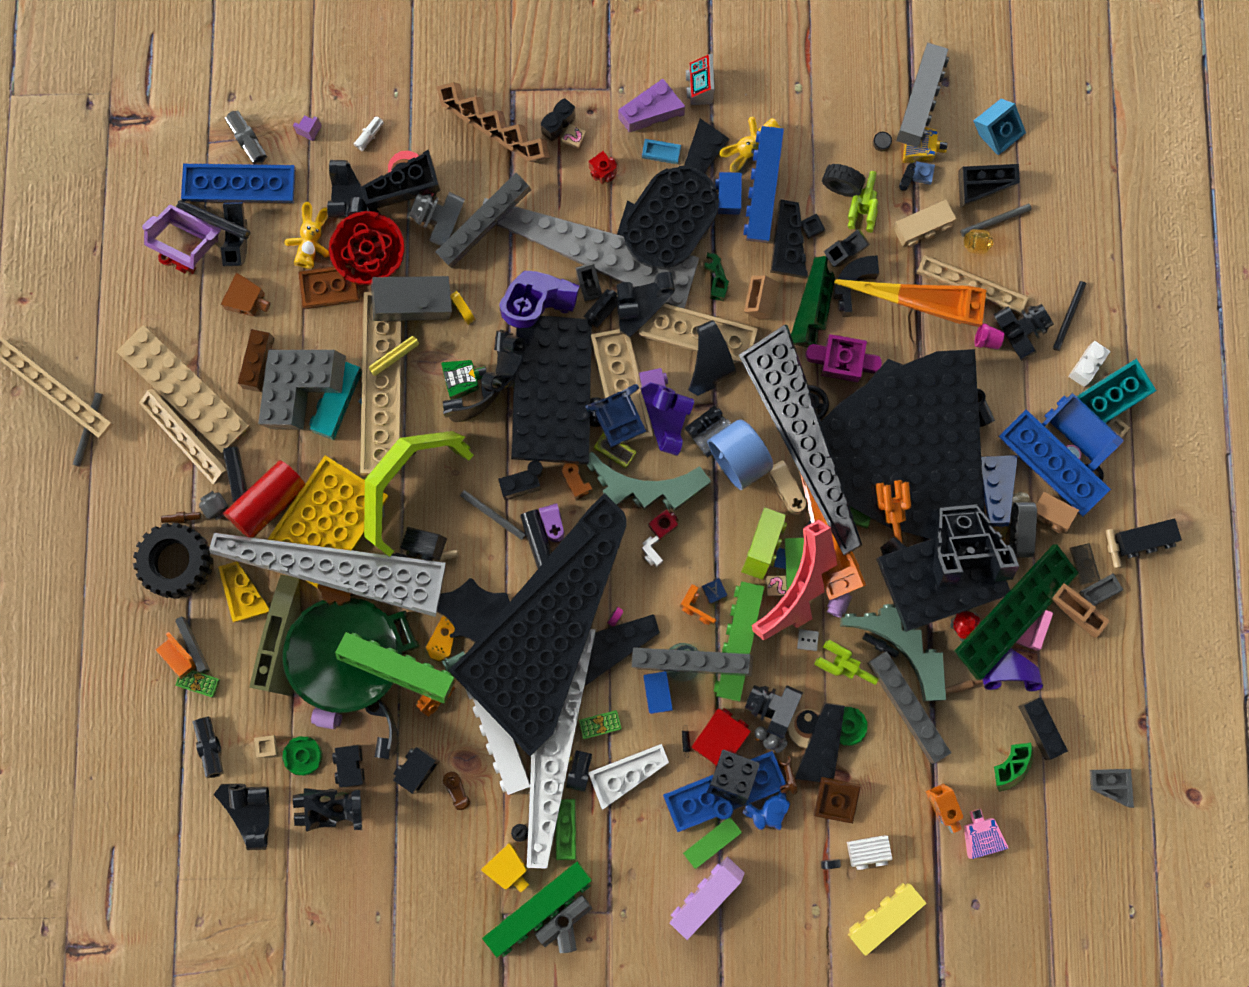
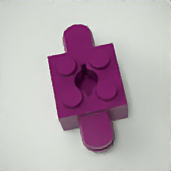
M829 334L826 346L811 344L805 354L808 362L822 365L821 376L857 383L861 378L862 372L875 374L882 365V360L879 356L865 353L866 340Z

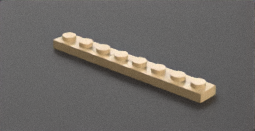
M0 336L1 362L99 439L106 435L113 426L110 421Z

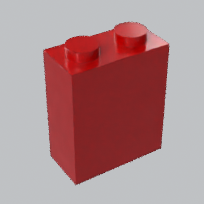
M724 707L722 710L719 708L716 710L691 746L692 749L716 766L722 750L735 754L751 732L747 729L749 727L748 724L741 719L737 722L732 718L733 714Z

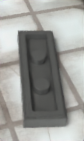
M182 616L175 619L198 671L201 673L210 671L187 619Z

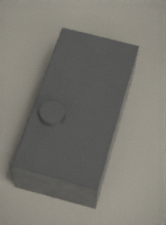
M449 276L372 278L373 321L449 320L452 312Z

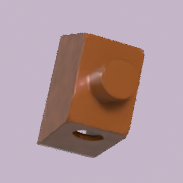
M236 273L221 305L225 310L254 316L258 309L267 312L270 302L263 299L265 293L260 287L239 273Z

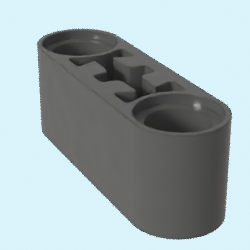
M1015 502L1012 505L1009 545L1013 549L1016 558H1032L1035 553L1037 506L1034 502Z

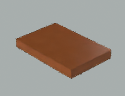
M351 265L345 266L346 268H351V273L355 274V269ZM335 267L298 272L303 309L360 301L358 284L346 280L337 272Z

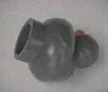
M760 726L755 730L756 741L763 740V745L768 750H775L779 753L788 744L785 736L782 739L773 734H768L765 727Z

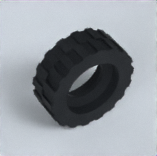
M829 164L822 178V184L827 189L839 195L849 197L859 196L866 181L864 175L858 170L841 164Z

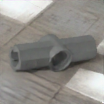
M238 110L228 113L225 120L234 132V136L241 148L246 151L254 165L264 162L267 155L259 144L258 138L250 125H247Z

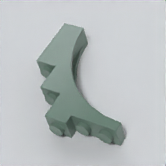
M593 452L589 453L587 467L591 472L595 470L599 475L597 479L603 487L607 486L603 490V494L606 493L617 506L633 495L634 498L632 500L638 508L642 507L645 510L663 497L662 502L668 509L672 508L673 511H676L711 484V480L700 466L674 479L642 481L624 476L612 470Z
M894 604L883 605V608L878 609V616H876V613H864V617H857L856 614H845V617L840 619V627L870 631L897 647L907 658L916 673L923 701L946 700L943 652L937 653V649H928L923 653L922 631L916 629L908 632L902 631L901 620Z

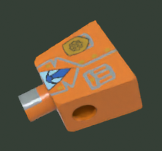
M940 784L925 791L938 820L945 826H948L951 833L960 831L962 828L959 820L963 819L964 816L953 789L945 784Z

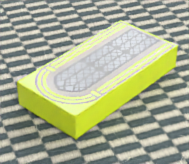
M604 432L594 446V449L624 468H627L636 454L635 450L623 443L611 448Z

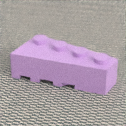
M726 857L721 864L718 863L712 869V874L698 884L697 887L699 889L695 893L691 892L685 898V904L682 908L678 906L672 912L671 916L673 918L670 924L686 940L694 934L742 882L745 873L730 858Z

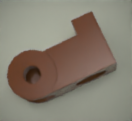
M566 463L563 466V476L575 500L593 492L589 482L583 483L577 464Z

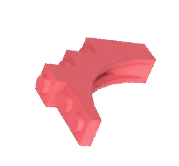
M820 520L803 528V555L798 572L790 588L765 617L752 625L753 632L763 640L770 638L790 625L798 628L812 620L809 601L825 592L822 573L837 565L831 527Z

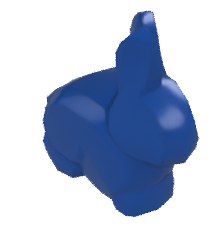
M780 791L778 795L767 799L761 810H758L751 804H747L743 814L752 818L754 825L759 830H763L766 825L780 830L790 803L786 799V793H781Z

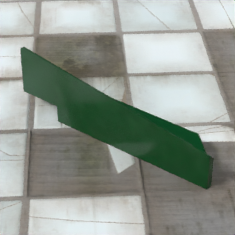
M827 256L814 258L791 332L794 345L808 348L811 344L817 345L818 330H826L835 281L833 271H829L827 266L829 260Z

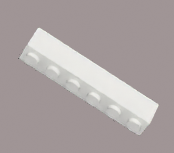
M466 690L469 699H473L475 706L472 708L476 718L480 717L482 725H479L482 736H487L489 743L486 744L489 755L493 754L496 762H493L496 774L500 773L502 781L499 782L503 793L507 791V794L510 795L530 787V781L515 740Z

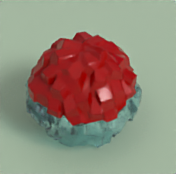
M967 610L956 614L951 619L950 629L953 628L963 642L979 625L981 619L977 613Z

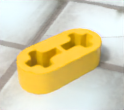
M455 291L450 295L451 301L466 324L469 325L476 319L459 292Z

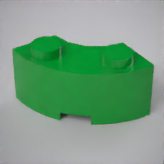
M1032 743L1011 745V753L1008 759L1002 764L994 766L996 786L999 792L1016 786L1026 777L1033 762Z

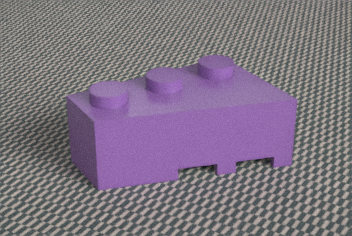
M661 79L618 110V118L629 132L651 126V124L660 121H668V119L676 116L681 117L685 115L684 104L664 79Z

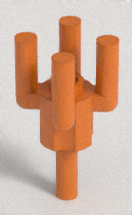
M902 480L894 481L896 495L894 498L891 496L890 485L877 483L878 508L885 510L886 522L893 524L894 537L902 543L900 522L906 521L905 510L911 508L909 482L902 483Z

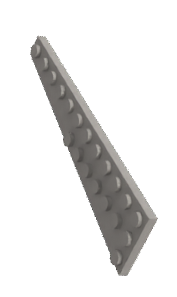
M514 207L496 224L514 234L527 238V240L541 244L549 250H554L579 264L586 265L594 262L597 272L607 275L616 281L631 282L633 287L653 283L658 273L671 272L673 274L675 291L666 301V304L685 309L699 257L690 255L683 263L668 269L650 268L638 262L630 254L625 245L624 236L519 207Z

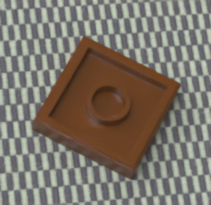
M821 777L814 816L853 824L861 785Z

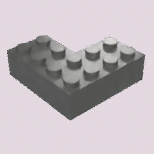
M268 350L258 424L269 429L303 430L308 393L342 392L346 356L336 350Z

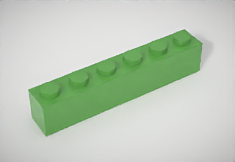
M742 581L740 586L736 585L734 597H737L736 605L732 604L730 616H733L732 624L728 623L726 635H729L728 643L724 642L722 653L750 654L754 638L752 625L758 619L764 586ZM720 675V680L715 681L713 692H717L716 697L740 702L745 676Z
M345 632L335 652L336 658L342 662L445 704L454 685V677L450 672L445 670L438 671L429 663L421 664L412 656H402L392 648L385 649L380 647L379 643L373 640L368 642L356 633L349 634Z

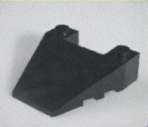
M977 504L939 509L933 573L938 587L957 585L963 573L962 568L988 565L994 581L1013 580L1019 568L1013 549L1010 545L1007 546L1001 539L1002 535L999 532H995L990 525V520Z

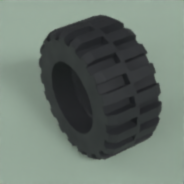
M164 523L160 528L157 526L151 528L152 532L150 534L146 532L142 536L144 538L143 542L138 541L136 545L139 548L138 552H134L133 558L136 559V563H133V568L138 572L136 577L142 581V585L146 589L162 597L179 599L181 596H191V592L196 593L200 590L199 586L201 584H206L208 580L205 578L207 574L211 575L212 572L210 564H213V558L210 557V547L207 545V540L200 533L179 523H173L172 525ZM171 544H182L189 552L187 569L176 578L168 579L163 577L158 570V558L161 552Z

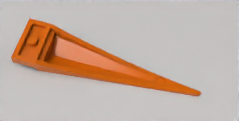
M800 473L811 523L820 520L828 525ZM833 534L837 565L822 573L823 585L829 600L866 586L859 569L860 566L853 552L843 555Z

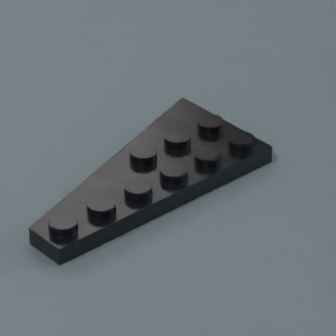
M654 614L595 632L584 687L633 652V648L641 647L660 633Z

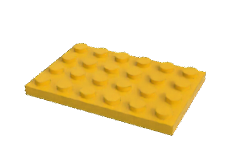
M324 455L267 540L353 551L364 535L365 480ZM383 492V505L386 503V501H387L388 498H389V496H388L387 494H385L384 492ZM307 581L308 583H310V584H312L313 586H315L316 588H318V587H317V586H318L317 583H313V582Z

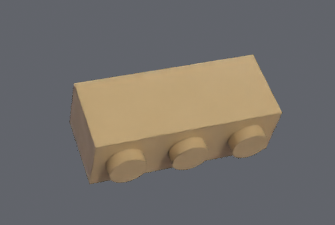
M944 200L896 221L893 229L902 247L906 245L911 247L922 238L929 239L940 230L945 232L951 229L956 217L947 200Z

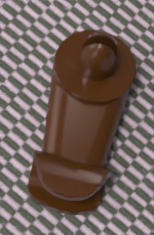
M787 756V763H782L781 760H778L781 768L785 770L787 784L781 786L780 790H782L781 793L791 791L792 795H795L798 789L792 770L791 758Z
M452 771L446 773L443 777V784L454 801L453 805L457 810L466 809L471 802L465 794L460 776Z

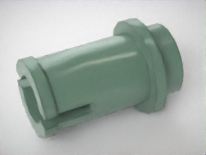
M464 652L449 659L445 658V661H442L446 671L465 655Z

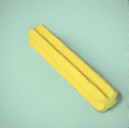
M411 336L370 365V372L374 376L378 375L419 345L418 340Z

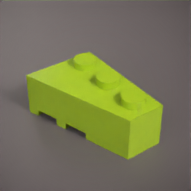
M764 507L742 568V573L763 580L768 567H773L776 555H773L774 550L779 549L782 541L779 535L780 533L784 534L787 523L784 522L785 514Z

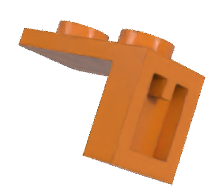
M692 584L680 605L683 607L682 611L690 616L693 614L699 616V621L708 626L710 623L714 625L716 619L690 605V603L695 604L700 595L697 593L699 587Z

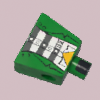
M472 360L441 363L451 400L479 390L477 380L482 379V376L487 372L486 367L474 369Z

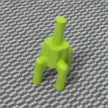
M875 171L869 172L867 185L862 189L859 196L855 195L852 198L848 214L849 229H855L858 213L864 215L868 214L866 231L872 233L878 214V193L873 190L877 175Z
M831 640L824 643L823 648L837 656L833 663L819 657L814 665L834 676L843 674L853 679L854 675H857L874 685L877 684L879 678L860 669L861 662L851 657L852 652Z

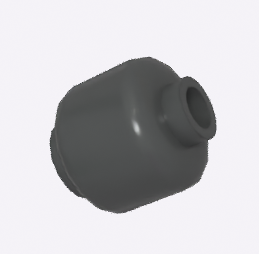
M211 491L200 498L199 508L207 519L215 518L218 520L224 516L223 513L228 508V504L221 493Z

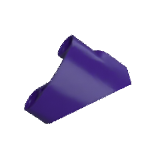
M650 382L640 389L660 451L678 456L683 443L681 430L686 415H689L692 411L694 399L677 394L668 387Z
M1011 648L982 679L984 688L987 690L998 689L1002 686L1001 681H1024L1025 689L1031 692L1043 688L1039 668Z

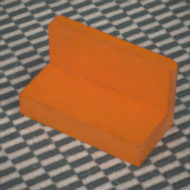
M168 632L165 634L168 640L155 650L177 676L182 679L196 668L192 657Z

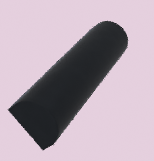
M239 447L223 448L234 503L247 491Z
M536 509L521 514L520 518L538 569L550 556L552 550L539 511Z

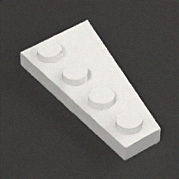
M662 744L588 772L602 810L669 763Z

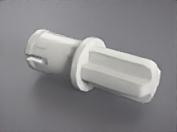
M374 117L368 127L363 129V133L354 142V145L359 150L364 151L369 142L375 139V134L384 124L383 120L379 117Z

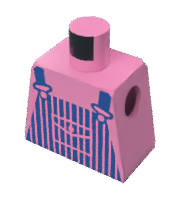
M981 809L970 811L973 823L964 825L968 858L974 859L1009 849L993 818L984 820Z

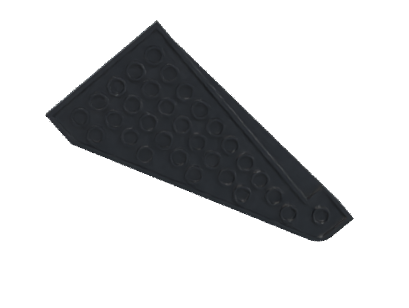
M606 493L586 511L573 529L469 651L448 670L530 757L555 732L626 530L627 520L625 513Z

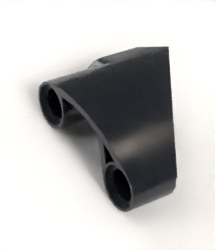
M330 160L329 174L332 193L331 201L327 203L328 217L346 218L357 212L369 211L365 204L361 184L348 160ZM378 209L371 210L372 212H377V213L381 214V213L378 211Z
M671 272L658 273L654 282L646 285L633 287L631 282L617 284L619 303L617 312L620 332L631 337L672 296L675 289Z
M714 320L696 327L698 351L688 391L697 396L716 388L717 382L736 374L729 348Z
M505 330L496 331L494 350L498 354L496 371L486 372L481 380L484 388L495 392L503 390L514 378L523 362L526 351V341L523 338L513 336L512 332Z
M482 385L483 400L468 407H464L462 398L443 401V414L445 418L449 417L453 422L466 421L487 409L496 399L499 392H488Z
M380 699L377 701L379 709L376 712H372L370 706L365 708L368 714L386 717L389 725V739L377 737L374 757L392 760V757L398 750V732L389 708Z
M221 784L213 795L220 801L233 819L245 842L246 849L266 850L270 819L269 788L246 787L245 784Z

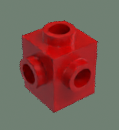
M604 151L588 161L589 169L591 170L590 174L595 181L599 180L601 184H604L605 182H611L616 177L617 163L612 157L609 158Z

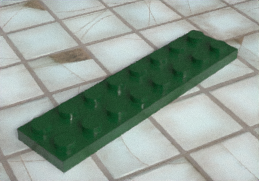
M1053 544L954 650L976 680H982L1053 602V596L1063 584L1068 586L1079 574L1058 545Z

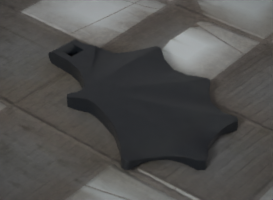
M469 578L454 591L440 594L437 613L447 618L454 626L455 630L450 634L451 638L465 637L475 643L510 601L507 593L485 591L472 578Z

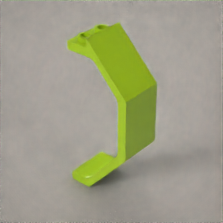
M454 431L399 438L366 477L364 537L390 557L394 550L382 540L384 488L413 453L418 450L447 446L455 454H459L469 461L474 454L469 451L471 447L462 441L465 438L464 436Z

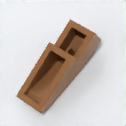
M1063 584L1052 598L1076 624L1094 638L1098 637L1110 622V620L1095 610L1096 607L1066 584Z

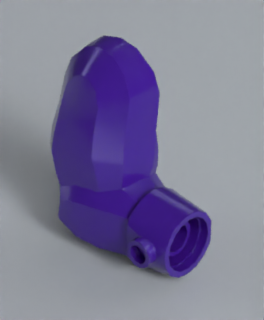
M523 271L510 284L500 301L501 316L509 325L515 328H527L536 324L545 308H554V310H559L562 313L573 312L580 285L565 279L560 280L549 274Z

